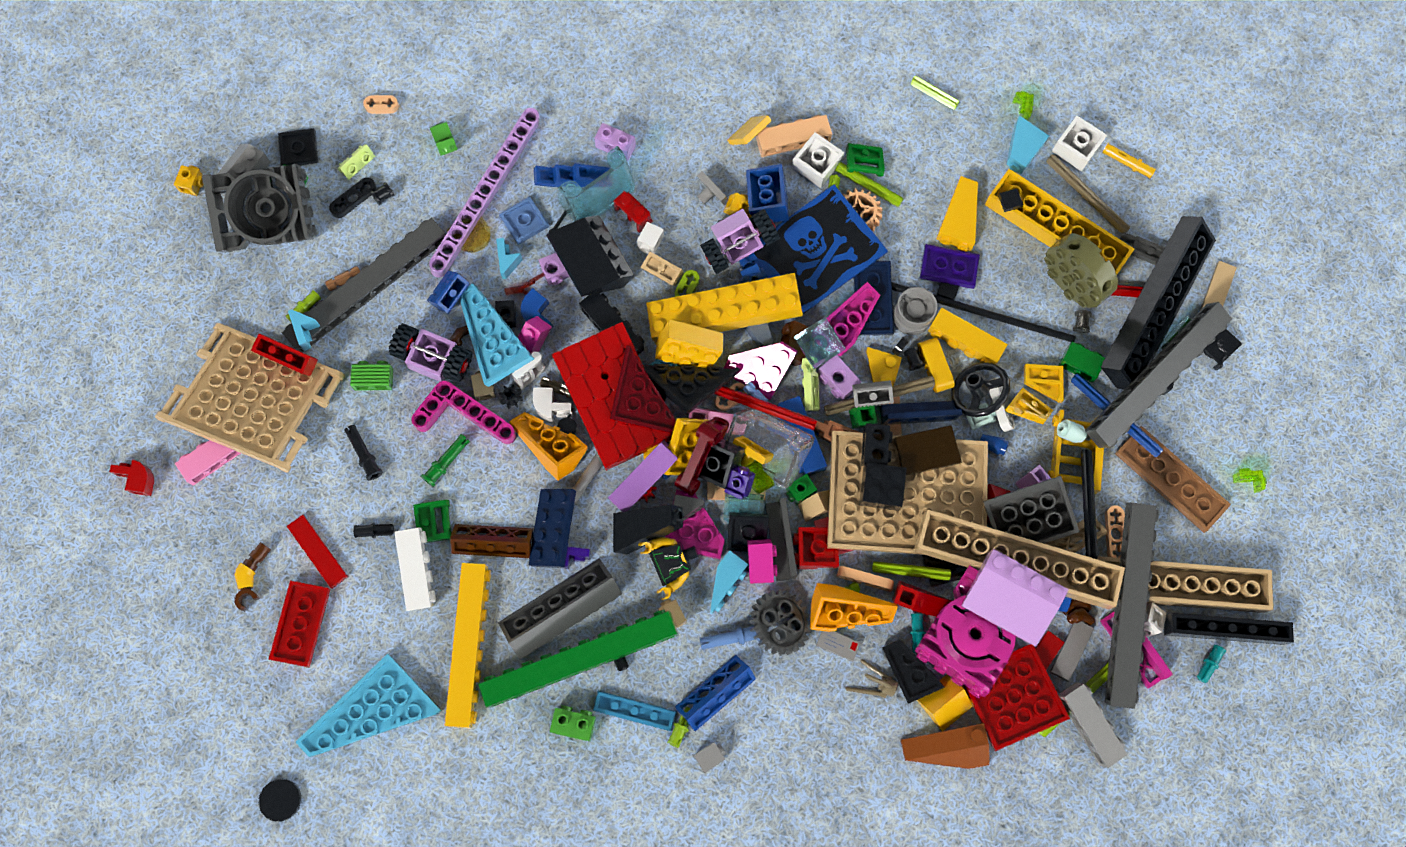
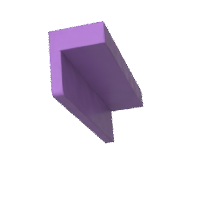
M665 440L608 497L622 512L628 511L678 459L667 448L669 444Z

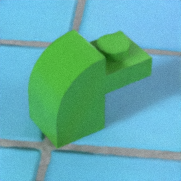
M446 121L429 127L441 156L458 150Z

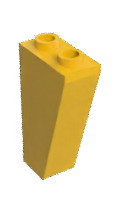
M960 176L936 238L942 244H951L960 251L971 252L976 238L978 182Z

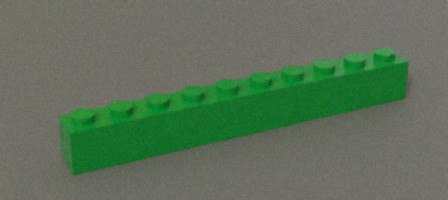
M665 609L653 613L654 617L639 618L631 626L624 624L616 627V631L609 634L608 631L597 635V639L592 641L589 638L578 642L579 646L573 648L566 646L559 649L560 653L553 656L552 653L541 656L540 661L533 663V660L522 663V667L519 669L509 668L502 671L503 675L495 677V675L484 678V682L478 685L485 707L497 706L679 636L671 612H665Z

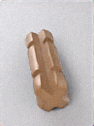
M355 266L350 269L351 271L348 272L347 270L335 276V279L327 280L325 284L332 291L337 288L336 286L344 285L350 277L360 273V269Z

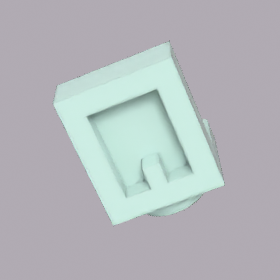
M984 403L979 405V409L987 408L990 405ZM996 411L988 416H966L972 430L997 421L995 418L997 416Z

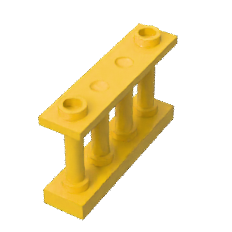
M1060 410L1052 418V426H1055L1051 470L1047 474L1051 479L1061 476L1063 482L1082 485V477L1059 473L1060 463L1081 466V458L1060 455L1061 444L1091 449L1094 494H1097L1101 491L1104 448H1099L1092 439L1090 441L1084 440L1081 443H1073L1060 438L1057 435V426L1061 421L1065 420L1064 410ZM1068 419L1082 425L1084 429H1087L1093 423V421L1085 422Z

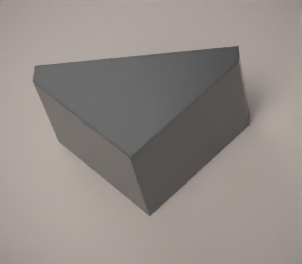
M675 495L673 505L683 507V521L704 508L705 502L702 499Z

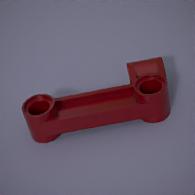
M714 417L704 421L699 426L696 432V437L699 439L685 471L681 472L677 477L675 487L690 496L697 492L701 483L698 477L711 447L724 439L730 425L728 421L720 417Z

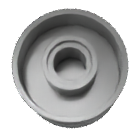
M912 287L905 290L900 295L893 311L895 326L907 335H919L925 332L937 312V301L934 295L921 287Z

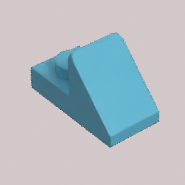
M498 238L496 241L500 274L502 279H507L523 259L521 253L510 254L509 244L505 243L504 238Z
M292 309L288 310L298 344L304 351L311 349L310 341H312L309 330L320 327V324L309 316Z

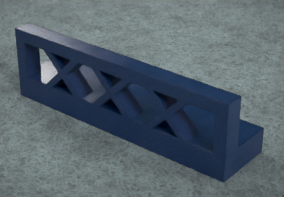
M953 401L883 404L879 407L882 425L955 421L962 415V409H956Z

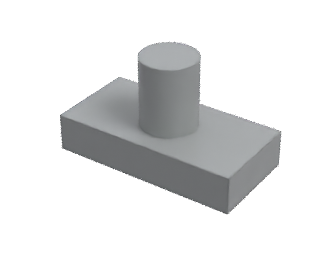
M701 171L697 177L706 188L697 196L699 200L705 204L710 198L715 196L725 205L728 201L727 196Z

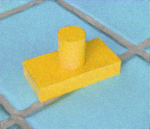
M744 435L734 438L732 442L745 448V454L740 463L744 467L751 468L754 460L761 464H766L773 459V453Z

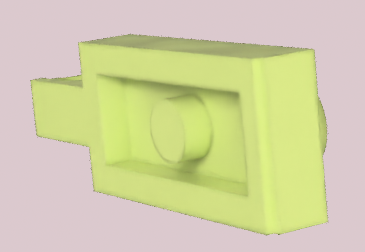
M803 358L801 366L804 372L802 379L804 387L803 405L805 411H819V373H816V358Z

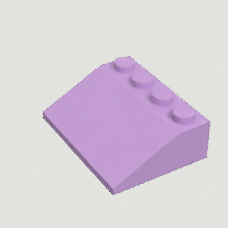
M993 549L988 552L961 606L1031 645L1037 646L1059 610L1069 589Z

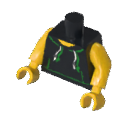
M665 537L656 538L649 542H640L638 546L645 545L646 547L645 551L640 553H649L662 586L666 585V587L658 589L657 593L664 591L665 597L661 600L668 599L671 593L680 588L688 578L689 570L691 569L689 560L699 557L695 546L684 550L681 542Z

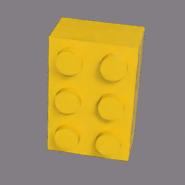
M669 319L656 340L655 359L678 365H694L702 368L713 366L723 352V333Z

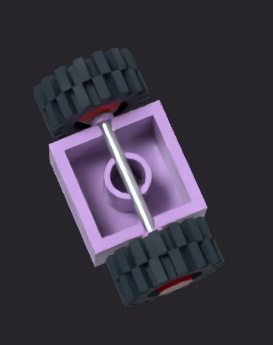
M744 209L711 226L721 248L719 249L714 238L700 246L716 275L729 268L723 255L726 254L732 265L764 247L759 235H761L767 246L780 239L765 209L751 216L756 226L755 229Z
M401 323L398 329L396 328L395 334L392 335L393 338L390 340V355L404 360L410 370L439 382L445 381L447 378L459 383L464 379V375L467 374V369H469V364L472 361V352L424 329H421L419 332L418 329Z

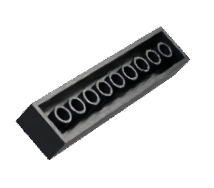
M1181 217L1143 290L1136 299L1131 312L1128 314L1123 327L1120 329L1115 342L1112 344L1108 355L1104 359L1101 368L1116 388L1124 390L1154 359L1209 255L1216 239L1203 217Z

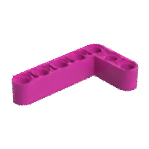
M440 381L433 388L411 419L412 424L418 431L426 432L434 425L449 405L502 443L511 444L516 439V433L511 424L448 381ZM446 388L450 389L448 394H441L442 390ZM459 399H465L462 405H456ZM432 404H438L436 409L430 410ZM474 410H480L477 416L471 415ZM420 419H426L423 425H418ZM488 421H496L495 425L491 427L487 426ZM504 431H511L509 437H502Z

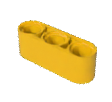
M935 337L917 343V347L920 348L919 352H921L920 357L925 362L924 367L928 370L926 371L927 375L933 376L935 380L933 391L938 393L954 388V379L939 340Z

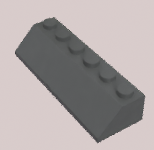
M599 558L504 618L498 624L517 657L522 659L540 646L547 644L554 637L564 633L576 623L581 622L590 614L598 611L604 605L614 601L622 595V592Z

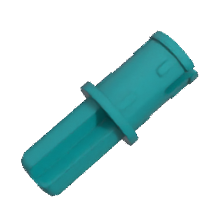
M923 613L911 614L912 632L910 634H912V651L917 654L915 652L917 646L923 639L924 634H926L924 632Z
M1214 644L1208 657L1204 658V664L1197 674L1199 681L1208 683L1215 669L1219 668L1218 664L1226 653L1223 647Z

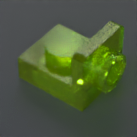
M1026 91L1016 92L1012 103L1020 104L1019 114H1022L1021 117L1029 121L1033 111L1034 94Z

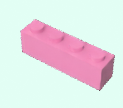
M209 440L199 444L191 453L181 456L175 465L185 480L194 486L241 453Z

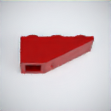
M900 580L892 597L893 603L934 617H937L943 607L952 601Z

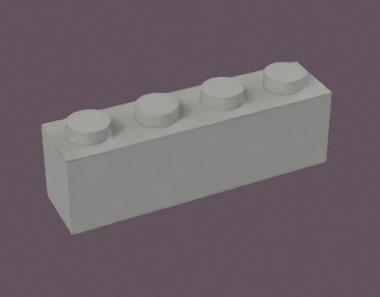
M1074 683L1058 694L1070 719L1100 766L1109 768L1128 755L1124 749L1123 741L1113 732V725L1109 720L1105 719L1102 714V707L1094 701L1091 696L1092 691L1086 684Z

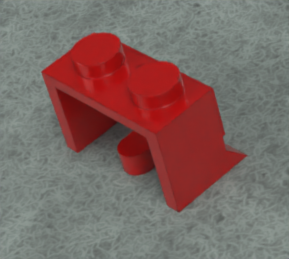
M623 191L613 200L614 210L617 212L621 209L625 212L628 221L636 223L637 232L641 233L647 222H653L650 212L629 192Z

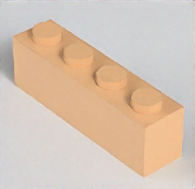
M815 115L805 120L798 119L792 123H780L774 127H765L756 135V141L761 157L801 149L815 132L831 142L832 131L827 115Z

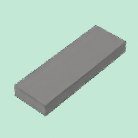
M1084 622L1072 624L1050 673L1067 682L1070 681L1094 630L1093 627Z

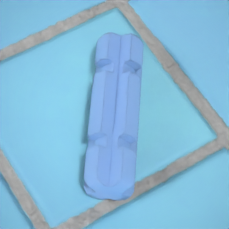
M752 382L744 386L743 390L750 394V396L768 401L758 389H755L756 386Z

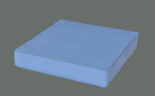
M531 197L524 199L499 214V217L518 245L549 227V224Z

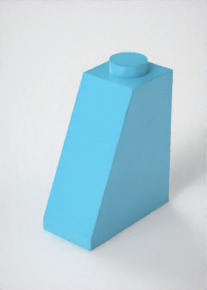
M1019 116L1013 128L1006 165L1012 171L1022 174L1046 144L1049 135Z

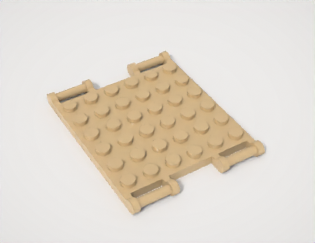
M216 323L213 327L214 331L202 349L200 348L196 353L198 357L206 360L189 388L178 384L174 386V392L162 410L157 412L155 418L288 473L291 469L290 465L301 446L305 445L308 440L307 437L296 432L297 428L313 402L323 408H327L330 403V397L339 382H342L345 378V374L317 362L310 377L252 352L251 348L256 340L255 337ZM223 334L213 351L209 352L219 336ZM329 376L333 377L322 397L318 396ZM183 395L172 414L168 415L179 397ZM290 440H295L284 461L279 460Z

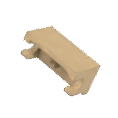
M652 252L648 253L641 265L642 269L672 286H676L677 280L684 274L682 269Z

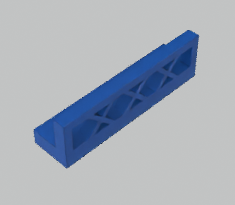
M735 655L677 704L675 708L686 719L689 726L696 731L755 681L756 678L750 667ZM737 663L740 665L736 671H730ZM719 678H724L722 683L715 684ZM709 691L708 695L700 698L701 693ZM693 704V707L688 712L683 710L687 705Z

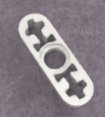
M1003 386L990 389L989 392L993 404L1000 397ZM1008 400L996 411L1000 427L1004 432L1015 429L1012 414L1005 411L1009 405Z

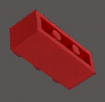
M260 333L251 348L252 352L309 377L318 359Z

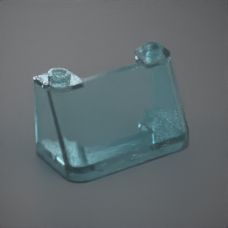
M616 146L607 155V163L611 169L587 186L581 188L576 182L567 181L558 187V202L573 222L584 217L602 216L614 207L613 200L623 191L630 194L634 192L635 182L626 157L619 146Z

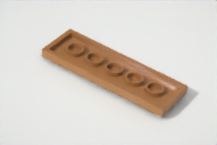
M1140 426L1139 428L1163 448V452L1158 457H1154L1130 436L1116 451L1115 455L1203 533L1207 532L1231 504L1143 426Z

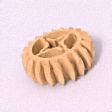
M856 188L853 190V193L849 189L846 191V194L842 193L849 203H854L852 207L855 210L857 208L862 219L872 216L865 223L872 232L875 231V228L880 224L883 211L882 207H879L880 201H876V195L871 197L870 191L866 194L864 189L858 192Z

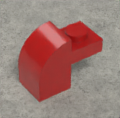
M132 460L131 465L127 463L111 464L110 473L120 477H127L124 490L132 494L151 496L154 486V475L147 466L136 460Z

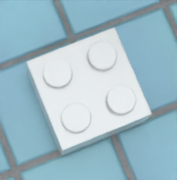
M1076 116L1057 141L1052 152L1082 171L1107 135Z

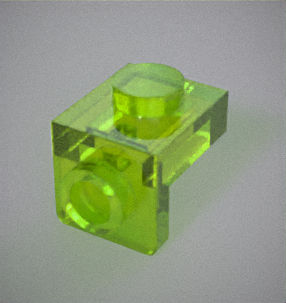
M755 461L746 466L750 472L755 473L752 489L757 494L774 486L773 479L763 470L761 463Z
M1251 468L1239 469L1238 473L1232 475L1233 483L1253 482L1254 493H1259L1266 489L1267 481L1266 477L1263 476V470L1251 471Z

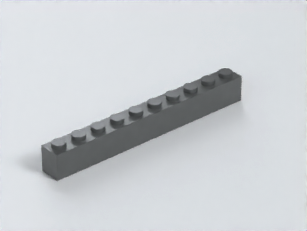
M432 217L423 221L414 231L407 233L399 243H394L386 253L377 256L373 263L364 266L360 273L350 277L343 286L334 289L330 296L320 300L309 312L303 313L320 324V327L309 330L312 341H310L311 346L439 247L446 234ZM291 323L281 333L296 350L304 352L298 344Z
M1219 302L1206 304L1085 430L1099 448H1111L1116 445L1117 439L1130 430V426L1143 416L1142 413L1154 405L1156 398L1167 391V387L1180 377L1179 374L1189 368L1192 364L1191 362L1204 352L1203 349L1215 341L1217 334L1228 327L1227 324L1232 318Z
M1126 502L1119 564L1125 570L1117 606L1114 610L1104 702L1110 706L1135 709V705L1139 701L1137 686L1141 681V672L1139 671L1140 663L1143 661L1141 649L1146 637L1143 630L1144 623H1146L1148 618L1146 603L1150 599L1148 584L1152 579L1150 566L1154 560V551L1152 550L1153 542L1156 540V530L1154 528L1159 516L1156 505Z

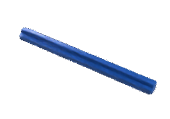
M1076 374L1071 379V382L1103 411L1111 404L1107 398L1080 374ZM1135 423L1130 426V430L1127 433L1150 454L1158 457L1163 452V448Z

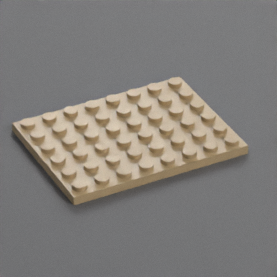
M832 431L827 548L921 554L914 552V547L923 514L927 509L987 527V512L983 501L987 500L988 441L956 439L962 461L961 464L907 475L903 507L899 511L859 505L864 467L861 466L863 433ZM873 434L875 439L882 440L881 434ZM893 435L892 443H889V451L892 452L891 462H888L887 465L901 467L894 438L902 435ZM872 452V455L875 459H881V454L879 452Z

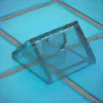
M826 317L794 336L795 341L813 369H816L846 349Z

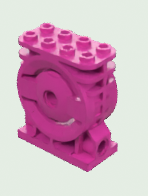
M969 565L953 590L955 599L945 605L939 612L915 652L919 660L924 663H931L937 672L943 675L945 673L952 677L951 680L955 684L968 687L972 695L980 698V696L985 697L989 694L998 676L1002 673L1003 668L1013 653L1017 636L1001 628L1002 637L1005 638L1004 641L999 638L997 625L971 611L962 614L956 610L957 608L961 610L966 609L961 605L979 572ZM941 625H944L945 627H947V628H949L950 630H952V631H951V637H952L953 644H954V646L956 647V649H957L960 653H962L963 655H965V656H967V657H970V658H981V657L987 656V655L989 654L990 656H992L993 658H995V659L998 660L999 662H996V661H994V660H992V659H990V658H987V659H984V660H970V659H967V658L961 656V655L953 648V646H952V644H951V642H950V639H949V631H947V630H946L945 628H943ZM970 631H977L980 638L973 639L970 636Z

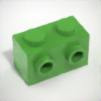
M561 705L560 709L555 708L550 733L591 742L596 717L592 716L593 712L581 710L580 713L572 712V707Z

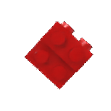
M798 527L797 533H793V545H797V552H794L795 564H798V569L838 568L839 549L827 548L828 527Z

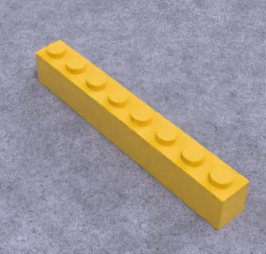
M462 563L444 725L447 727L472 728V724H476L477 711H474V704L478 703L479 691H476V685L481 679V670H478V665L483 659V650H480V645L485 639V630L482 629L483 621L486 622L487 610L484 609V605L489 599V590H486V585L491 579V570H488L486 564Z

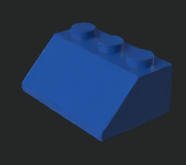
M782 164L746 170L749 214L754 215L765 209L773 223L789 220L786 180Z

